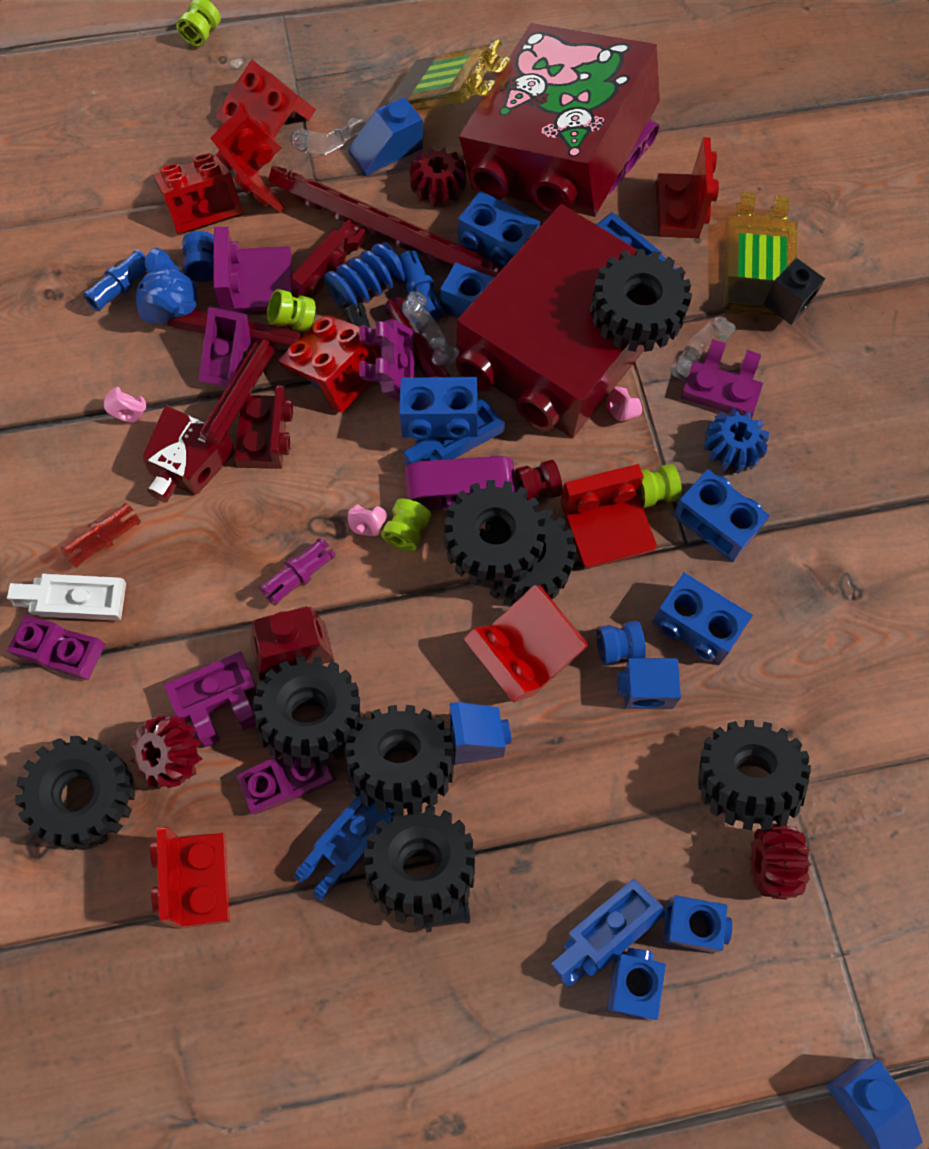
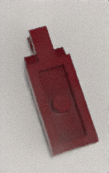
M350 219L337 232L333 230L291 276L292 297L317 295L324 285L325 273L328 271L336 272L337 266L344 263L348 252L359 249L365 239L366 230Z

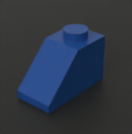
M405 97L375 110L348 148L349 154L365 176L423 149V119Z
M462 702L450 703L449 730L452 734L454 764L503 758L506 749L505 745L511 744V731L508 719L501 720L499 707Z
M860 1059L826 1085L870 1149H915L923 1143L909 1100L880 1060Z

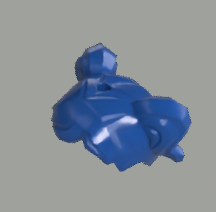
M159 248L151 249L145 257L144 264L148 273L142 278L137 288L136 306L140 318L145 322L167 325L169 319L188 315L194 310L198 300V289L188 276L179 271V267L172 262L165 251Z

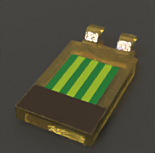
M493 40L488 45L417 59L386 105L403 97L409 101L416 111L466 103L471 95L489 94L495 85V81H486L482 77L488 71H503L511 59L509 56L500 57L496 54L502 46L500 40Z
M741 192L740 203L736 205V216L729 215L726 222L724 311L778 316L763 304L774 280L797 258V222L787 221L790 197L775 195L774 207H770L769 215L753 213L756 200L755 193Z

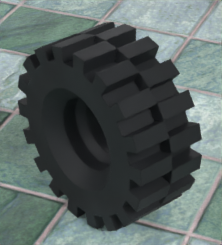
M636 249L634 256H630L628 250L620 252L619 260L614 256L607 260L606 267L602 266L598 272L590 306V313L594 315L592 322L595 328L602 326L600 335L605 340L613 336L614 341L612 345L620 348L624 342L629 344L628 351L634 352L637 351L638 345H643L644 352L653 351L655 343L662 348L667 345L669 338L674 340L680 328H682L692 298V293H689L691 288L690 280H683L686 272L681 266L677 269L673 268L675 260L668 256L665 261L659 259L661 253L657 251H652L651 256H645L644 249ZM634 291L645 292L653 297L656 302L652 305H638L632 302L626 294Z
M487 480L486 488L481 489L479 483L470 485L469 495L462 490L457 495L456 504L451 502L448 508V515L445 517L444 547L447 549V558L450 564L456 563L455 571L461 577L467 572L469 574V582L477 585L479 578L486 580L485 587L494 588V582L501 580L503 588L511 586L512 578L516 577L518 582L526 578L528 569L531 572L535 569L538 558H541L546 537V527H544L546 518L543 511L538 512L539 502L535 497L529 501L526 500L527 490L520 486L516 493L512 491L511 482L504 481L503 488L495 487V480ZM487 521H499L509 527L511 535L505 543L494 545L481 539L479 529Z
M546 507L544 511L546 537L537 566L532 572L528 569L526 578L518 582L516 577L512 578L511 586L502 588L501 580L495 581L494 588H490V595L495 599L501 594L505 596L504 604L512 606L513 599L519 600L534 585H540L549 597L554 599L559 594L560 588L564 589L574 564L576 544H572L574 536L571 529L564 531L566 524L561 516L556 521L552 519L553 510ZM487 521L485 529L481 528L479 535L483 541L498 545L505 543L511 533L506 524L499 521ZM480 579V582L485 588L486 580Z
M305 657L296 658V665L290 666L288 661H284L279 664L280 672L278 674L272 669L265 674L266 684L260 681L256 688L257 696H254L253 706L257 734H259L260 743L263 748L269 747V755L277 759L283 754L284 764L292 767L295 759L301 760L302 768H311V760L317 759L320 766L329 764V755L331 754L336 759L343 756L344 745H346V742L349 743L348 735L352 728L358 730L357 722L360 720L359 689L356 682L351 683V674L346 669L339 674V664L330 661L327 667L323 666V658L314 657L313 663H305ZM303 705H315L324 710V716L312 723L298 722L292 718L291 714L296 708Z
M397 705L388 706V713L382 714L380 709L372 711V720L370 721L365 717L361 718L357 722L358 730L351 729L348 735L349 743L346 742L345 748L349 783H351L354 795L356 797L361 795L362 804L368 808L373 803H376V812L384 815L388 808L394 809V816H404V809L412 808L414 815L422 812V804L425 802L430 808L437 804L438 794L443 797L449 791V783H452L454 777L452 734L449 728L444 729V721L439 716L432 720L431 711L424 708L420 714L415 713V706L406 705L405 711H397ZM399 750L410 751L417 755L412 760L404 763H392L384 759L389 753Z
M745 720L744 727H739L737 722L734 721L728 723L726 732L719 727L714 730L713 738L708 736L705 740L700 757L698 790H702L701 799L704 804L711 802V813L716 817L722 812L725 814V823L734 826L735 821L738 820L743 822V829L751 831L753 824H760L761 830L765 831L771 830L773 821H776L779 827L788 824L789 815L795 818L799 814L800 807L804 805L811 765H808L809 755L807 751L801 752L802 743L797 738L789 741V732L782 727L778 732L772 731V723L763 722V727L754 726V720ZM756 766L764 769L770 775L762 778L750 777L740 772L738 768Z
M70 736L69 743H66L62 738L53 740L54 749L50 751L42 746L35 752L40 757L36 764L28 759L23 766L24 769L29 771L28 777H18L16 786L23 790V794L15 795L16 805L23 808V811L18 813L22 822L30 826L28 830L34 835L54 846L57 845L67 850H73V847H78L81 850L92 848L91 843L94 841L99 844L108 841L109 838L106 834L111 830L116 833L119 832L123 825L118 823L122 816L129 818L132 808L128 806V801L135 800V790L130 787V783H133L134 780L132 774L126 769L127 765L107 745H102L98 740L90 737L85 741L80 736ZM76 778L88 779L92 783L94 790L91 801L82 809H67L61 798L65 786Z
M427 805L425 813L413 815L412 808H407L408 814L404 816H394V812L390 813L391 822L389 824L383 819L376 824L377 835L370 832L367 838L368 849H364V864L370 897L374 904L379 901L380 911L386 916L394 910L395 921L405 924L407 916L414 918V926H424L423 917L429 916L432 917L433 924L442 922V912L447 910L450 916L459 911V901L465 904L470 897V888L474 886L475 849H473L472 836L470 833L465 835V825L460 819L452 824V813L443 810L441 816L435 815V807L430 808ZM426 856L436 861L437 870L427 877L416 878L407 875L403 870V865L413 857Z

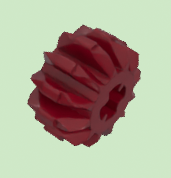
M430 147L427 154L418 152L416 161L411 162L409 168L410 187L412 192L417 193L419 202L429 199L431 207L436 202H441L446 207L449 199L458 201L461 192L466 187L467 177L465 163L459 160L457 152L447 154L445 147L440 151H434Z
M164 715L153 717L151 720H147L146 724L136 728L137 739L130 743V746L135 750V757L130 762L137 763L139 766L137 777L146 779L148 787L172 788L180 786L181 783H185L186 779L196 775L195 764L203 760L197 753V747L202 741L196 740L193 737L196 726L186 724L184 717H166Z
M773 823L771 830L762 831L757 829L754 834V841L751 843L752 854L749 858L752 865L750 873L754 876L753 884L756 890H759L762 896L780 900L803 895L806 883L810 880L808 870L811 866L808 858L810 849L806 846L804 833L799 832L797 827L787 826V824L779 827L778 824Z

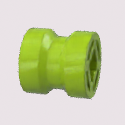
M193 0L188 6V12L183 13L177 20L176 28L184 40L193 46L200 47L209 38V31H214L218 26L221 16L218 9L209 0Z
M276 289L271 295L268 304L267 321L269 324L278 327L288 325L292 330L305 334L309 331L314 321L315 301L312 298L301 295L298 298L292 297L290 292Z
M675 465L659 466L657 471L650 472L648 469L642 470L644 479L638 496L643 508L655 506L656 502L660 500L668 503L681 499V481Z
M400 498L395 502L392 509L393 518L385 524L381 537L390 545L411 552L417 550L421 541L420 530L427 527L431 519V513L425 506L416 501Z

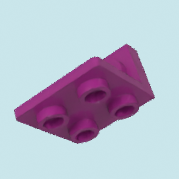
M228 226L214 227V290L220 309L234 312L267 311L271 295L276 289L288 291L292 295L290 247L239 249L238 241H232Z

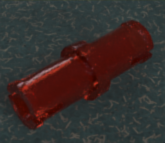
M124 503L122 507L97 523L94 520L88 524L89 529L67 545L62 546L60 550L67 557L80 548L81 552L68 560L74 568H78L80 564L101 549L105 548L108 550L113 547L114 540L134 526L139 525L141 521L137 514H134L124 522H121L123 517L133 511L127 503Z

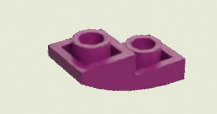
M24 615L6 651L46 668L89 680L105 643L96 637L65 630L57 623Z
M271 758L237 775L248 807L253 815L291 802L337 781L330 763L320 766L318 759L311 760V768H302L301 760L295 759L292 767L284 764L283 758Z

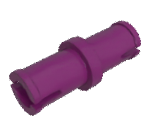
M318 538L314 544L299 556L287 559L284 562L285 567L264 584L262 583L259 586L263 595L266 593L270 594L266 599L276 606L279 601L296 587L308 584L311 581L310 576L328 561L334 559L335 553L333 549L324 550L329 544L324 539Z

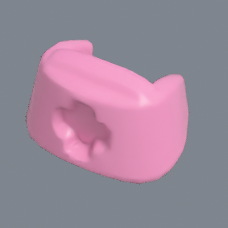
M115 387L106 395L104 409L108 414L117 419L135 423L145 411L146 402L142 396L134 398L121 392L120 387Z
M614 387L608 395L607 409L618 421L631 420L641 415L642 406L638 398H631L627 388Z
M355 505L348 511L347 519L348 525L353 532L365 536H378L381 534L389 517L387 512L379 506H376L371 511L364 509L360 505Z

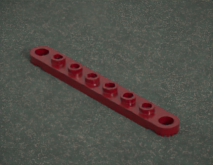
M279 166L271 167L268 181L302 197L303 204L322 210L323 207L332 210V216L343 222L350 219L361 223L369 234L382 237L383 234L394 238L393 244L400 248L413 250L414 247L425 252L423 257L429 261L443 264L445 261L452 265L456 262L493 278L504 268L503 264L500 266L498 262H493L492 259L313 179H305L297 172L292 173V170H289L288 173L286 168Z

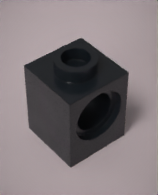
M795 258L774 280L763 305L792 325L813 303L825 278L798 258Z

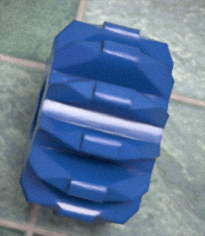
M736 408L730 410L728 415L720 412L715 417L714 422L708 424L705 431L704 450L711 452L709 456L710 462H722V471L726 470L729 466H733L737 474L742 472L744 467L752 470L757 466L759 459L764 458L767 453L768 445L766 443L769 439V432L761 429L763 419L755 421L750 419V410L743 416L738 413Z

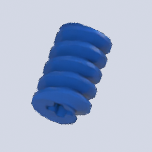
M383 242V245L375 244L371 248V252H361L359 259H349L347 266L345 264L337 266L336 273L333 271L325 273L324 282L331 298L340 309H344V304L346 303L348 306L356 304V309H358L356 297H359L367 304L370 301L368 290H371L375 296L379 297L382 294L380 283L388 290H391L394 287L391 277L393 276L399 283H403L405 275L396 252L390 244Z

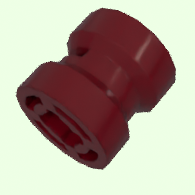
M553 459L541 462L535 468H531L528 465L515 468L517 489L521 486L528 491L527 501L533 497L538 500L539 497L543 496L549 499L562 496V480L558 466Z

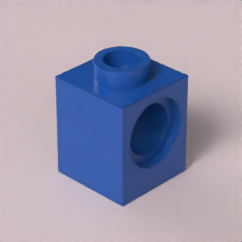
M455 262L440 289V305L444 312L459 318L494 278Z
M629 658L623 672H618L617 692L618 696H624L625 709H673L681 699L678 658Z
M677 895L666 901L662 944L712 954L723 951L724 944H729L732 935V919L726 917V904ZM692 914L701 915L706 920L708 931L704 938L696 936L691 931L689 919Z
M628 948L627 955H618L614 959L607 1011L648 1021L658 1020L666 963L654 961L653 952L636 948ZM631 970L641 972L646 978L647 988L640 997L633 995L627 988L626 977Z

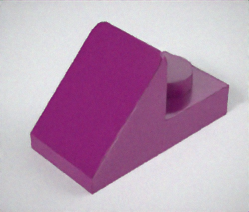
M215 307L208 308L198 381L228 387L242 364L243 352L250 350L252 346L247 314Z

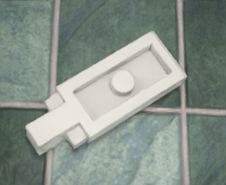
M42 574V578H34L33 584L10 583L7 599L13 603L14 607L29 608L28 612L30 614L39 615L40 617L121 621L126 582L124 579L116 577Z

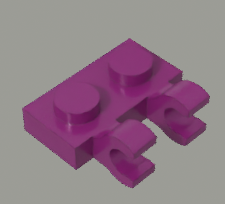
M395 319L376 322V329L361 325L360 342L366 345L380 346L381 358H376V365L368 364L364 361L360 362V378L366 381L380 382L381 393L400 402L401 378H414V330Z
M712 339L704 363L693 361L681 399L726 413L736 408L742 416L750 410L752 418L763 386L762 382L753 380L761 354L747 350L738 375L718 369L726 343Z
M241 651L164 684L175 715L184 717L185 723L192 721L193 725L196 726L197 736L202 741L204 747L220 741L209 713L228 704L232 705L243 731L256 725L255 714L247 696L256 693L257 687Z

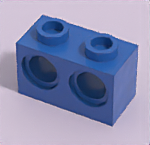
M480 190L458 218L457 241L463 244L464 247L492 259L493 262H498L500 266L503 264L505 267L539 229L540 221Z
M477 377L401 378L399 417L402 438L452 437L460 439L464 437H478Z
M707 469L679 500L672 516L730 561L734 562L759 533L770 515L763 511L758 502L751 498H746L735 490L725 477L716 475ZM700 498H708L714 505H707ZM731 521L740 522L745 529L735 527Z
M683 572L652 622L658 625L659 630L665 636L674 640L680 639L691 646L693 652L701 659L709 662L714 661L720 665L753 615ZM674 606H685L690 611L691 616L685 617L678 614ZM714 626L721 629L725 638L714 637L710 633L709 627Z

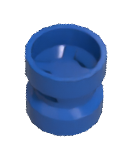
M193 231L186 234L182 239V251L186 256L183 260L184 274L197 282L213 280L214 235L205 231Z
M639 621L625 622L621 630L611 625L597 627V648L603 666L615 665L621 659L645 658V639Z

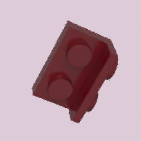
M276 386L275 396L249 395L239 415L235 453L237 468L282 469L283 455L290 454V433L285 432L286 422H292L293 401L286 398L284 386Z

